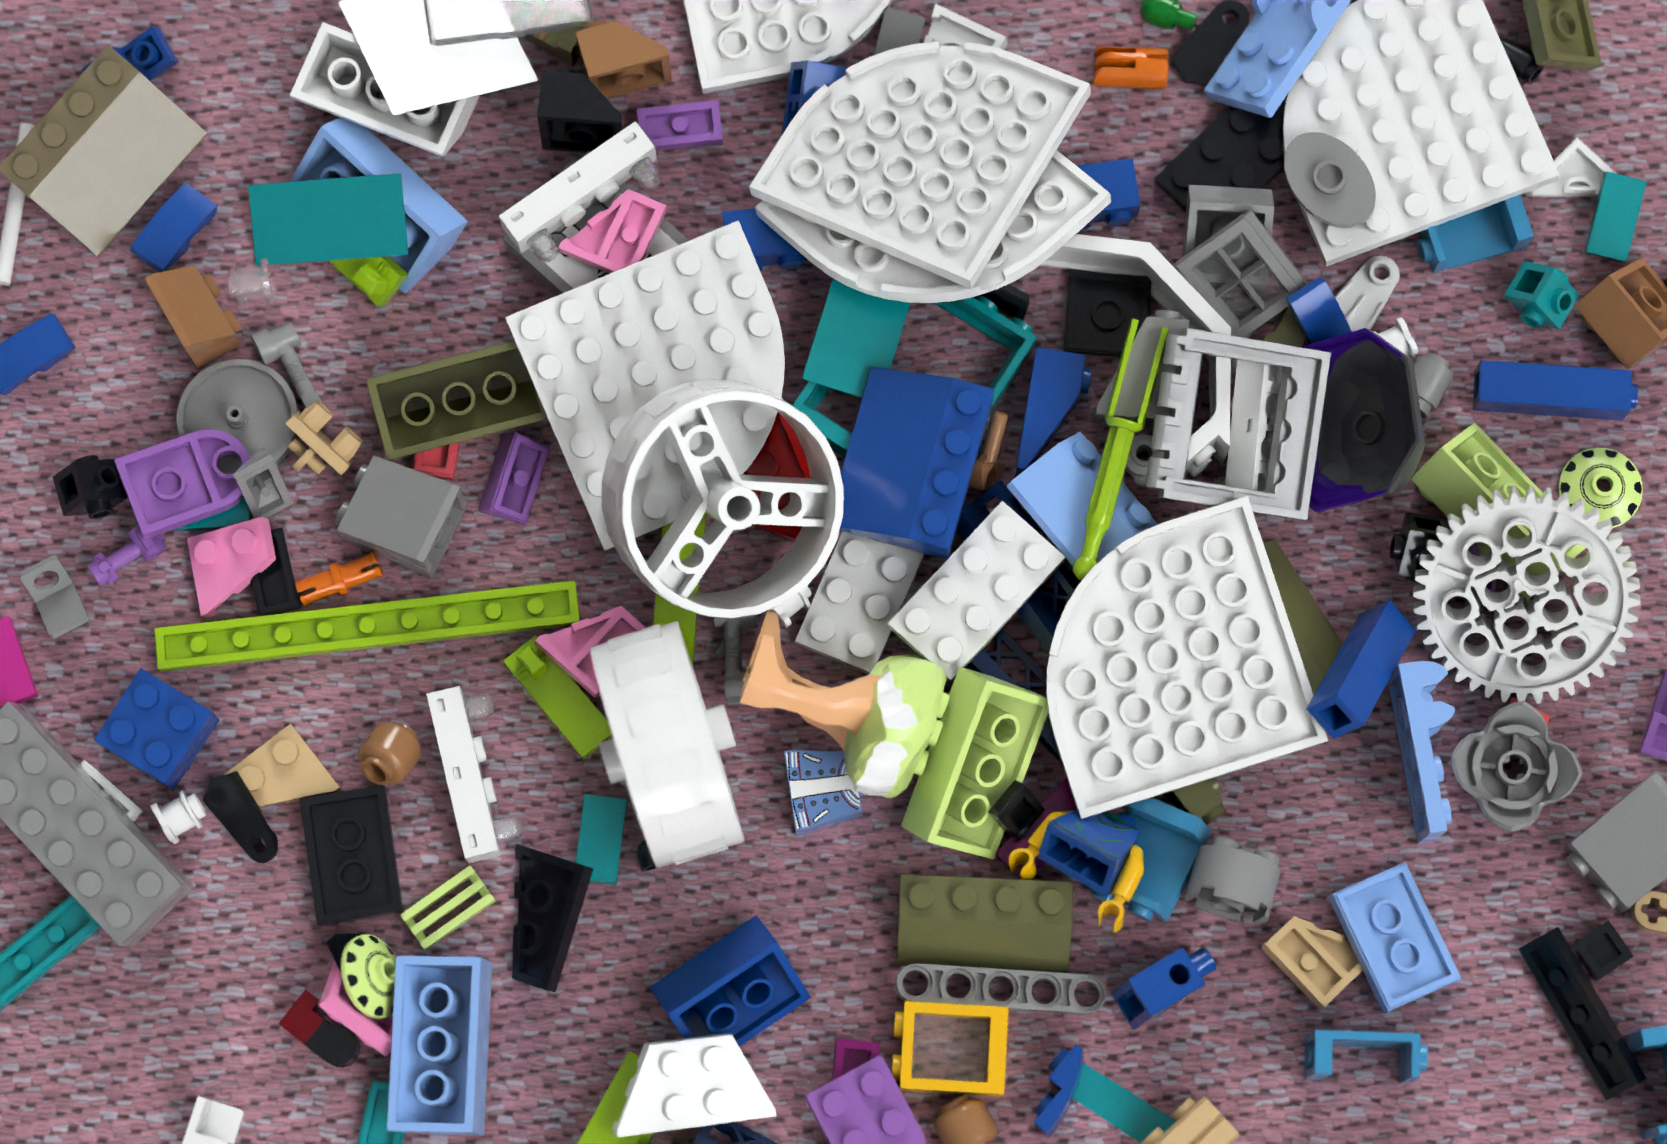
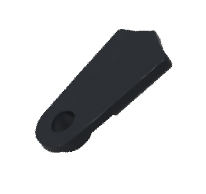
M1236 0L1220 2L1171 56L1170 62L1178 70L1184 83L1197 84L1204 87L1208 85L1248 26L1249 13L1242 3ZM1226 14H1233L1238 22L1233 26H1228L1223 22L1222 17Z
M234 771L226 775L212 777L203 799L204 803L251 859L258 863H267L274 859L278 852L277 836L269 827L261 813L260 807L239 773Z

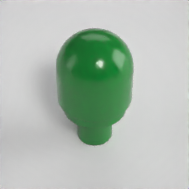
M1142 0L1140 5V13L1144 21L1165 30L1167 28L1173 30L1175 25L1192 30L1197 19V14L1181 9L1182 2L1177 0Z

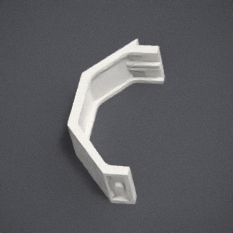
M1075 234L1050 258L1039 265L1073 271L1147 276L1152 281L1151 296L1164 310L1180 312V319L1189 320L1190 329L1231 335V327L1150 242ZM1206 355L1208 359L1209 421L1191 436L1186 475L1190 473L1193 477H1196L1212 462L1210 458L1212 455L1223 465L1230 448L1231 359Z

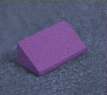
M516 432L502 434L478 511L526 525L550 446Z

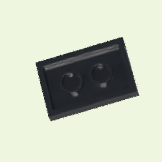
M378 785L299 798L317 925L325 926L403 913L404 908L386 786Z

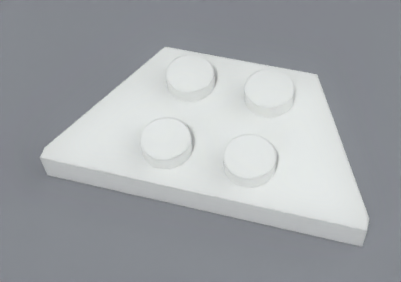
M723 1033L650 1042L643 1045L637 1061V1072L630 1079L624 1095L627 1096V1100L619 1121H615L613 1124L612 1135L624 1137L775 1117L776 1110L731 1034Z

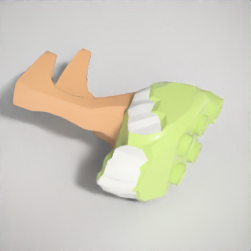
M767 610L748 658L742 679L744 685L739 703L761 709L780 708L799 713L807 723L826 731L839 743L844 751L846 774L851 778L855 791L870 796L882 795L885 798H892L907 789L913 774L922 775L929 757V751L925 750V748H928L929 745L935 746L943 722L936 719L937 717L942 718L950 694L943 692L947 681L945 671L936 663L924 660L920 655L916 654L889 656L877 662L869 675L837 687L829 688L809 681L787 667L781 649L778 613Z

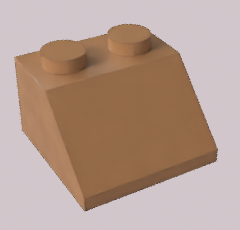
M598 20L586 24L582 30L575 32L585 75L607 100L672 82L667 47L617 21L606 23L604 20Z
M1643 257L1608 275L1574 305L1581 313L1584 324L1592 331L1597 332L1606 343L1611 357L1618 363L1623 364L1627 370L1645 360L1667 343V286Z
M196 265L150 274L144 278L197 369L241 345L235 333L242 330L230 307L224 311L219 307L215 298L221 296L222 293L210 273L202 277Z

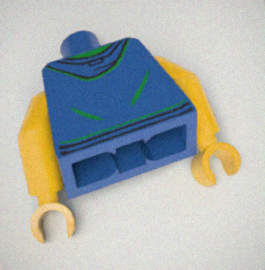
M1078 809L1052 812L1028 839L1027 842L1030 845L1027 849L1018 848L1011 852L1009 855L1010 870L1013 873L1019 865L1026 864L1020 872L1021 879H1033L1037 871L1034 859L1038 855L1039 859L1106 897L1111 893L1113 895L1112 900H1107L1099 906L1097 921L1098 926H1100L1104 916L1108 914L1115 915L1117 918L1113 926V932L1116 933L1123 926V905L1125 902H1130L1144 873L1143 850L1138 846L1141 832L1136 827L1132 816L1126 812H1119L1114 815L1107 811L1081 819Z

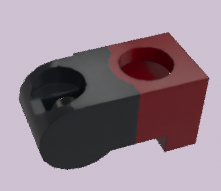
M305 990L278 1024L331 1065L343 1068L352 1065L360 1055L361 1046L358 1038L344 1028L334 1027L317 1014V1011L321 1008L319 1007L320 1000Z

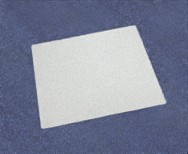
M498 0L339 1L346 20L393 115L538 81Z

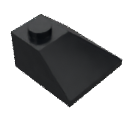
M568 68L542 71L537 114L542 150L587 153L588 151H593L623 130L621 114L585 74L577 73Z

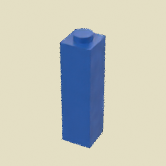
M1483 360L1479 362L1474 370L1473 411L1624 420L1631 409L1636 408L1638 400V385L1632 384V370Z
M1390 600L1358 616L1306 708L1333 740L1364 726L1416 632V629Z

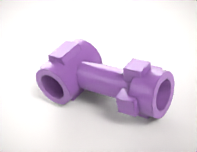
M137 525L128 532V536L132 540L130 543L107 558L101 552L92 557L94 561L88 564L87 567L100 586L107 582L111 585L119 580L116 571L142 555L144 560L149 562L165 552L167 547L164 544L165 538L163 535L159 534L143 540Z

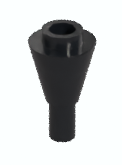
M1500 38L1520 86L1525 82L1528 85L1532 84L1539 77L1544 66L1536 65L1535 56L1531 48L1505 38Z

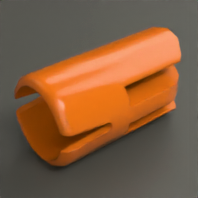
M1096 46L1094 49V86L1165 89L1168 82L1169 52L1165 48Z

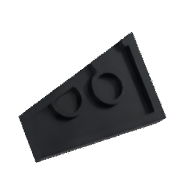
M516 844L515 859L520 860L519 882H515L514 898L519 899L518 923L513 927L512 979L546 991L556 992L594 868Z

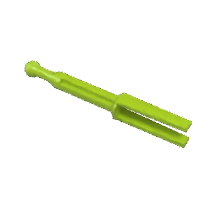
M1136 319L1130 320L1104 418L1109 426V431L1085 517V540L1081 555L1073 564V572L1079 580H1083L1088 572L1097 565L1096 558L1099 546L1111 525L1134 435L1144 429L1165 350L1167 334L1170 331L1169 328L1162 327L1136 423L1127 419L1113 417L1139 322Z

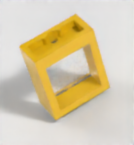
M905 1001L904 1012L895 1011L894 1037L902 1038L901 1055L893 1054L892 1075L895 1081H900V1091L1003 1097L1005 1090L1009 1007ZM987 1019H989L988 1048L986 1047ZM986 1056H987L986 1082H984V1078H985V1058H986Z

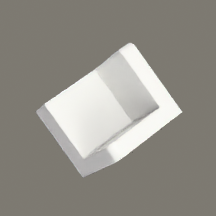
M198 1096L182 1144H235L244 1117V1111Z

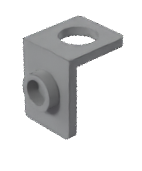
M887 8L884 13L874 55L890 49L920 43L925 18L897 9Z
M56 555L50 556L19 573L20 580L35 601L47 632L52 639L89 621L76 586ZM53 571L57 573L56 579L48 585L38 586L34 584L35 578L42 572Z

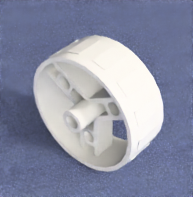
M708 379L684 383L660 393L639 408L620 430L608 454L602 477V512L607 533L621 560L651 590L675 606L677 604L682 608L705 616L737 618L755 615L787 602L806 588L824 567L837 542L843 518V482L838 461L826 437L805 413L797 410L784 401L783 398L745 382ZM729 400L761 402L778 411L793 428L805 451L810 478L739 475L707 405ZM664 431L687 479L686 495L688 501L648 561L645 562L637 547L631 523V495L637 471L648 449ZM702 431L703 441L701 445L695 450H690L689 442L691 437L695 433ZM714 459L720 471L711 467L700 468V465ZM752 490L761 491L760 502L758 500L757 495ZM786 492H789V504L782 510H778L779 498ZM704 513H707L715 518V520L702 537L694 534V531ZM752 524L802 526L789 551L776 566L757 580L732 590L714 593L692 592L734 529H745ZM693 543L691 555L687 559L680 560L679 553L681 548L685 544Z
M678 621L662 626L657 624L608 639L606 643L590 647L595 675L613 735L612 739L599 742L604 765L611 784L624 780L627 781L656 867L660 868L673 863L676 865L726 850L728 846L745 842L719 753L721 750L736 746L724 704L706 710Z

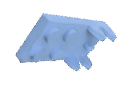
M1251 0L1256 15L1205 87L1204 92L1212 101L1272 118L1351 0Z
M1431 661L1398 664L1388 681L1418 844L1435 842L1447 831L1446 824H1451L1452 822L1449 801L1447 798L1441 799L1438 782H1443L1444 780L1442 762L1439 756L1433 757L1430 737L1435 735L1442 725L1451 719L1455 712V707L1442 701L1433 702V697L1430 693L1448 675V671L1442 665Z

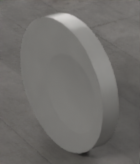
M230 359L205 368L187 385L178 404L177 430L179 437L204 429L226 432L241 442L247 450L249 457H252L263 446L271 454L277 466L290 452L288 445L297 438V435L285 423L299 409L289 385L275 370L253 360ZM224 456L217 463V468L224 474H233L241 467L240 460L235 456Z

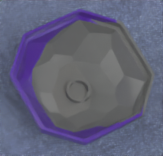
M1367 328L1302 346V348L1331 352L1309 508L1321 513L1389 495L1404 489L1415 475L1425 448L1413 359Z

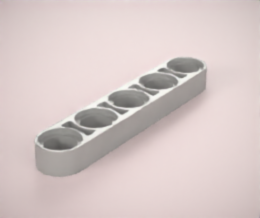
M916 963L904 967L895 980L896 993L904 1002L1009 1007L1008 1010L1089 1015L1099 1010L1106 999V988L1102 981L1096 976L1088 974ZM910 972L921 973L927 981L926 991L919 996L909 995L903 988V978ZM952 975H962L968 980L970 990L966 997L956 999L951 997L946 991V981ZM998 977L1007 979L1012 985L1013 990L1011 997L1002 1002L993 999L988 989L991 980ZM1045 980L1053 985L1055 997L1052 1002L1040 1004L1034 1000L1031 989L1035 982ZM1080 983H1089L1097 990L1098 998L1093 1006L1084 1007L1075 1000L1074 991Z

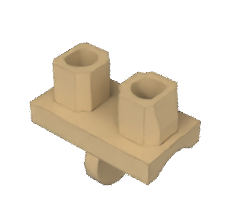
M319 400L305 408L302 412L298 410L285 423L310 446L308 449L297 438L288 445V448L299 457L292 466L297 472L307 464L319 475L326 465L315 456V453H317L342 475L354 462L351 458L356 454L363 440L346 426L331 441L320 429L334 414Z

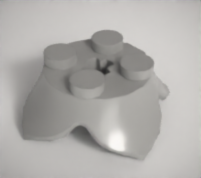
M1525 701L1515 702L1499 709L1490 717L1487 725L1481 732L1464 737L1456 746L1451 756V767L1459 785L1477 800L1482 813L1489 821L1509 832L1518 831L1532 825L1538 819L1540 811L1545 805L1560 801L1568 796L1583 775L1581 766L1574 753L1565 745L1554 742L1549 738L1547 723L1542 714ZM1510 758L1516 759L1515 766L1522 767V773L1517 774L1513 779L1508 778L1507 773H1504L1502 765L1508 763Z

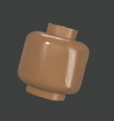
M383 722L375 726L358 750V759L362 773L367 779L378 785H396L401 783L421 757V746L415 732L405 724Z
M965 1094L937 1109L940 1116L934 1121V1129L942 1144H989L988 1142L993 1140L998 1134V1128L982 1099H970L968 1094Z

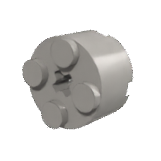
M1215 837L1213 845L1199 846L1185 899L1190 901L1195 897L1197 898L1195 907L1231 920L1240 921L1242 914L1254 915L1252 923L1267 922L1281 874V868L1278 866L1280 857L1262 850H1256L1255 853L1239 849L1240 844L1224 837Z

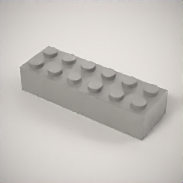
M8 701L0 709L1 820L119 946L133 947L194 886L24 705Z

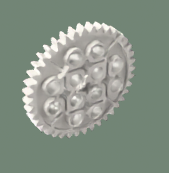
M1515 486L1511 487L1509 499H1504L1498 490H1494L1493 503L1489 504L1480 495L1477 497L1478 509L1475 511L1464 503L1462 505L1463 519L1453 514L1448 515V523L1451 529L1449 530L1442 526L1436 528V535L1440 541L1428 539L1427 550L1432 555L1421 554L1419 564L1425 569L1415 571V580L1421 584L1413 587V597L1420 599L1414 603V613L1422 615L1417 619V628L1427 630L1423 634L1424 645L1435 644L1431 649V657L1436 659L1445 656L1442 666L1447 671L1456 667L1454 677L1457 683L1464 680L1467 676L1470 677L1469 690L1472 692L1481 684L1485 685L1486 698H1489L1496 689L1500 690L1501 700L1505 703L1510 697L1511 692L1516 693L1518 702L1525 701L1527 693H1532L1536 703L1540 704L1543 692L1547 691L1553 700L1556 701L1559 697V688L1564 687L1571 696L1574 695V682L1579 681L1580 684L1588 688L1590 686L1588 675L1590 672L1602 678L1604 670L1601 663L1604 662L1614 666L1616 664V657L1612 650L1625 652L1626 644L1621 637H1633V627L1628 623L1638 622V611L1632 607L1641 604L1640 595L1634 593V591L1640 589L1639 578L1632 577L1637 572L1636 563L1627 561L1632 556L1629 546L1619 547L1623 542L1621 532L1609 535L1613 528L1610 519L1597 524L1600 516L1597 508L1584 514L1585 503L1583 499H1579L1571 507L1569 506L1568 493L1564 492L1557 501H1554L1551 488H1546L1541 498L1536 497L1533 486L1528 487L1525 497H1520ZM1515 525H1524L1530 529L1529 535L1521 539L1513 538L1507 532ZM1484 542L1491 549L1485 555L1476 556L1470 553L1468 548L1473 543ZM1573 545H1582L1588 549L1587 554L1578 559L1567 556L1565 552ZM1508 552L1510 557H1515V564L1509 566L1506 561H1501V554ZM1534 562H1542L1548 566V570L1538 576L1529 574L1525 569ZM1558 563L1568 577H1573V594L1569 585H1566L1563 580L1559 581ZM1501 579L1506 581L1509 586L1503 592L1496 593L1488 590L1486 585L1492 580ZM1591 582H1600L1606 587L1601 594L1595 596L1589 595L1583 590ZM1526 591L1529 596L1533 595V599L1526 601V598L1519 596V593ZM1455 596H1462L1470 602L1468 606L1459 610L1453 609L1447 604L1448 600ZM1552 599H1560L1566 604L1565 608L1559 612H1549L1543 606ZM1480 600L1489 611H1494V626L1490 619H1487L1484 614H1480ZM1512 616H1520L1527 621L1519 629H1510L1504 624ZM1544 626L1547 631H1551V637L1544 639L1542 634H1537V628ZM1472 633H1481L1487 638L1485 643L1478 646L1470 645L1465 639ZM1569 636H1578L1584 641L1581 646L1574 649L1566 648L1561 644ZM1529 653H1539L1544 657L1540 664L1534 666L1524 663L1522 659Z

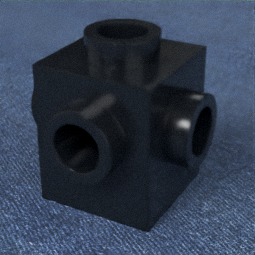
M97 455L84 456L75 460L53 476L63 516L88 514L89 519L103 518L114 512L113 508L127 498L114 459L99 460Z
M1410 512L1405 513L1400 534H1393L1390 544L1389 555L1390 558L1395 559L1398 575L1417 582L1415 580V571L1425 569L1419 564V557L1421 554L1432 555L1427 550L1428 539L1440 541L1436 535V528L1442 526L1449 529L1447 519Z

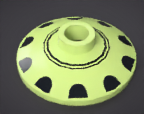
M1591 448L1576 454L1565 465L1559 479V496L1567 492L1569 506L1571 507L1579 499H1583L1585 503L1584 514L1597 508L1600 515L1597 524L1610 519L1612 527L1615 528L1627 522L1636 513L1642 500L1643 486L1637 468L1626 456L1608 448ZM1597 480H1607L1610 483V491H1600L1597 488Z
M360 935L347 943L341 958V976L350 1000L359 1011L373 1019H385L393 1015L396 956L384 941L373 935Z

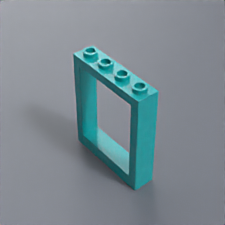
M977 296L976 299L971 297L956 301L934 303L1012 351L988 387L995 389L989 418L1034 350L1037 337L1032 334L1033 329L1027 323L1015 317L1011 320L1007 319L997 312L998 307L993 302L982 296ZM808 381L792 406L805 413L826 437L831 449L845 458L852 432L816 410L830 388Z

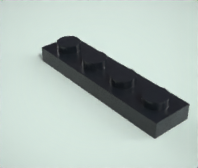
M1559 927L1519 948L1520 953L1604 1098L1608 1100L1647 1079Z

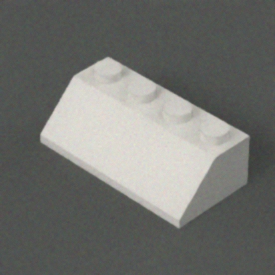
M322 22L290 93V98L444 157L464 133L479 95L393 115L354 34Z

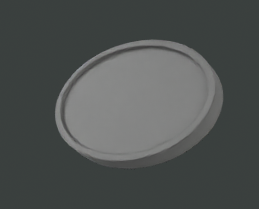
M1304 133L1290 142L1284 156V172L1288 186L1301 206L1318 220L1334 227L1352 228L1366 222L1374 210L1376 191L1372 176L1359 155L1344 142L1323 133Z

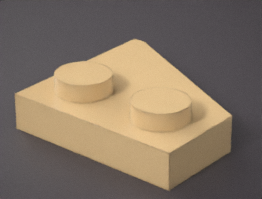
M291 724L224 774L237 771L260 809L278 803L300 801L299 798L336 793L341 790Z
M1295 916L1261 947L1320 1011L1363 971L1350 942L1344 939V935L1331 930H1320L1313 923Z

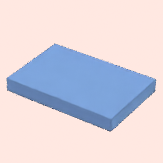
M1406 862L1328 896L1383 1014L1462 979Z

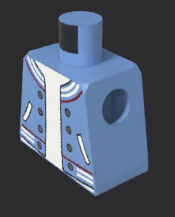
M784 751L796 836H802L862 816L860 796H866L867 794L854 790V784L846 774L844 751Z

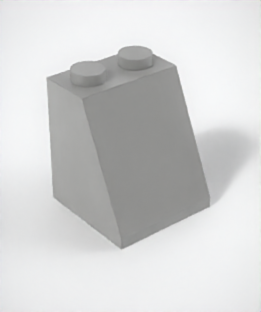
M1156 310L1152 317L1147 316L1133 341L1113 417L1137 423L1162 327L1169 328V334L1180 336L1182 329L1189 328V320L1180 319V312ZM1164 354L1145 425L1154 426L1155 415L1170 416V409L1157 407L1161 373L1176 374L1175 366L1163 364ZM1117 370L1093 411L1092 421L1106 422L1104 418Z
M373 455L369 465L363 464L355 477L353 486L357 490L351 502L345 501L338 511L335 524L339 525L337 532L342 539L370 552L375 551L377 555L433 579L468 507L460 486Z
M1654 772L1634 787L1563 848L1569 855L1566 857L1569 866L1580 877L1583 878L1586 875L1597 887L1594 891L1595 895L1609 910L1616 908L1619 913L1626 911L1667 877V783L1657 772Z

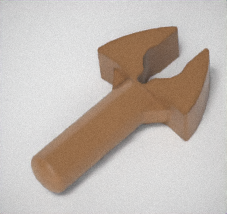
M994 411L991 414L982 453L979 459H976L969 484L970 487L984 491L1000 481L1007 465L998 462L997 458L1008 419L1007 414L1004 412Z

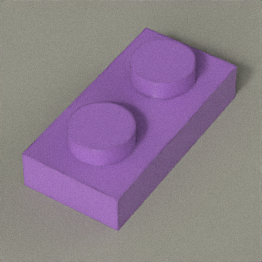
M718 100L637 109L638 125L655 146L656 151L723 144Z

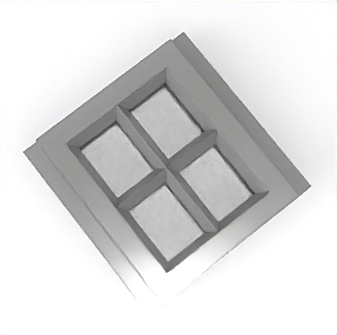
M1251 209L1237 217L1172 265L1231 327V336L1243 338L1287 308L1289 305L1286 298L1308 284Z

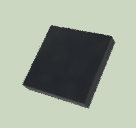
M1069 270L1063 351L1077 354L1121 357L1130 320H1139L1135 333L1136 336L1144 320L1150 314L1152 283L1150 278L1138 275Z

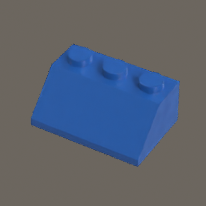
M757 915L649 987L682 1038L727 1033L734 1037L739 1047L811 998L781 947Z

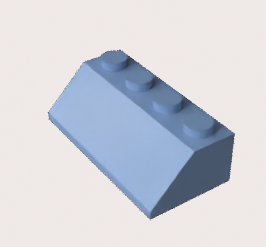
M341 117L320 127L289 182L401 173L409 255L389 257L409 274L399 288L404 293H407L452 249L468 221L368 128Z
M1081 431L1055 445L1007 485L1011 493L1072 566L1082 552L1086 533L1085 517L1101 461V455L1097 452L1096 447L1086 439ZM1123 480L1110 528L1106 531L1099 546L1096 558L1097 564L1125 540L1158 525L1151 517L1148 509L1136 499Z
M396 956L387 1131L484 1136L492 962L482 957Z

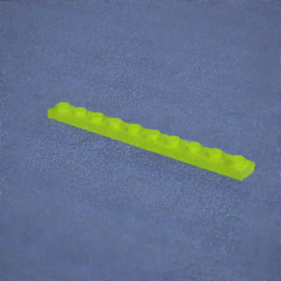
M566 581L154 628L157 667L160 672L566 627L580 621L576 581Z

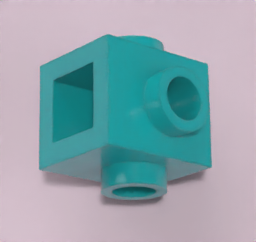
M1524 261L1504 296L1519 311L1518 317L1525 324L1537 329L1541 328V326L1560 329L1578 299L1579 294L1569 284L1567 274L1560 269Z

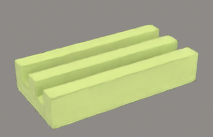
M469 865L400 914V916L424 950L427 951L496 900L471 865ZM468 879L472 881V885L420 922L416 923L413 919ZM477 892L481 894L483 898L428 937L425 936L423 933L425 929Z

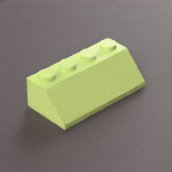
M1473 423L1442 446L1411 479L1418 486L1421 495L1426 500L1433 502L1447 516V519L1449 514L1463 519L1462 505L1464 503L1474 511L1477 510V497L1480 495L1489 504L1493 503L1494 490H1498L1504 499H1509L1511 487L1514 486L1519 492L1520 497H1525L1529 486L1534 487L1537 498H1541L1543 494L1476 423ZM1515 525L1507 533L1513 538L1521 539L1529 535L1530 529L1524 525ZM1477 542L1476 544L1480 556L1487 554L1491 549L1484 542ZM1573 545L1565 553L1571 558H1576L1586 547ZM1508 552L1501 554V561H1506L1509 566L1514 565L1515 557H1510ZM1534 562L1528 565L1525 570L1531 575L1538 576L1544 574L1548 570V566L1542 562ZM1558 563V568H1559V573H1560V572L1562 571V569H1561V567H1560V565H1559V563ZM1521 591L1519 593L1522 594L1527 601L1533 597V595L1529 596L1526 591Z
M959 667L949 693L950 697L942 718L939 720L943 722L939 738L935 746L930 745L929 757L922 775L918 777L901 827L926 842L994 860L1004 830L988 811L1014 780L1023 783L1048 715L1047 697L993 676Z

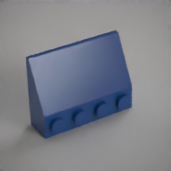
M871 367L841 470L844 503L840 531L947 560L952 549L992 406L995 389L955 378Z

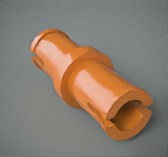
M375 551L341 565L338 562L329 564L330 569L302 580H296L295 585L298 593L312 587L316 588L300 596L303 605L308 606L310 603L336 593H340L343 596L350 593L349 588L378 577H383L384 573L381 564L367 570L363 569L379 561Z

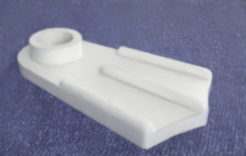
M1385 256L1370 258L1335 295L1352 332L1363 328L1371 330L1397 285L1400 273L1397 264L1392 259ZM1378 267L1385 268L1388 272V278L1384 280L1376 278L1374 269Z

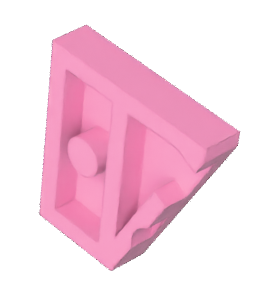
M628 189L617 197L607 210L598 212L588 220V225L570 239L565 238L558 247L559 252L609 274L642 261L664 218L667 206Z
M258 517L187 538L200 615L207 618L215 616L219 612L217 607L233 593L239 594L250 584L255 574L262 573L276 560L269 519Z
M619 606L605 611L600 616L592 619L586 618L573 623L570 627L557 632L543 634L535 640L534 644L595 698L600 693L594 671L590 647L606 643L608 639L646 627L626 609Z
M334 960L319 1007L325 1010L331 1019L342 1023L358 1035L365 1045L375 1048L386 1057L391 1052L393 1015L385 1019H373L359 1011L345 990L341 972Z

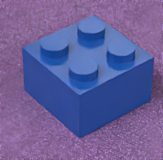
M140 668L96 735L94 741L107 751L174 791L220 719L209 709Z

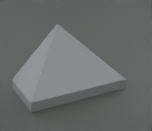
M263 446L233 474L254 519L258 517L268 518L294 504L274 459Z

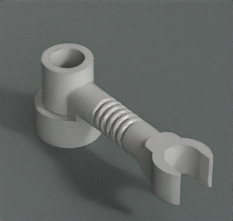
M291 322L269 332L267 329H263L250 335L263 364L267 365L278 359L282 361L304 408H307L317 400L321 401L294 350L295 347L301 345V342Z
M758 614L737 618L713 617L715 627H724L725 697H728V705L742 704L739 703L744 682H742L741 629L758 628Z

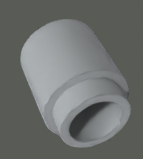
M1428 353L1426 357L1417 356L1414 361L1421 418H1427L1430 412L1436 411L1454 377L1453 373L1448 369L1450 366L1449 362L1431 353Z

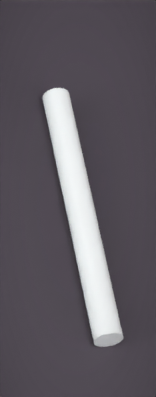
M28 123L20 124L17 146L35 125ZM10 182L0 241L1 285L11 284L25 200V193L12 182Z

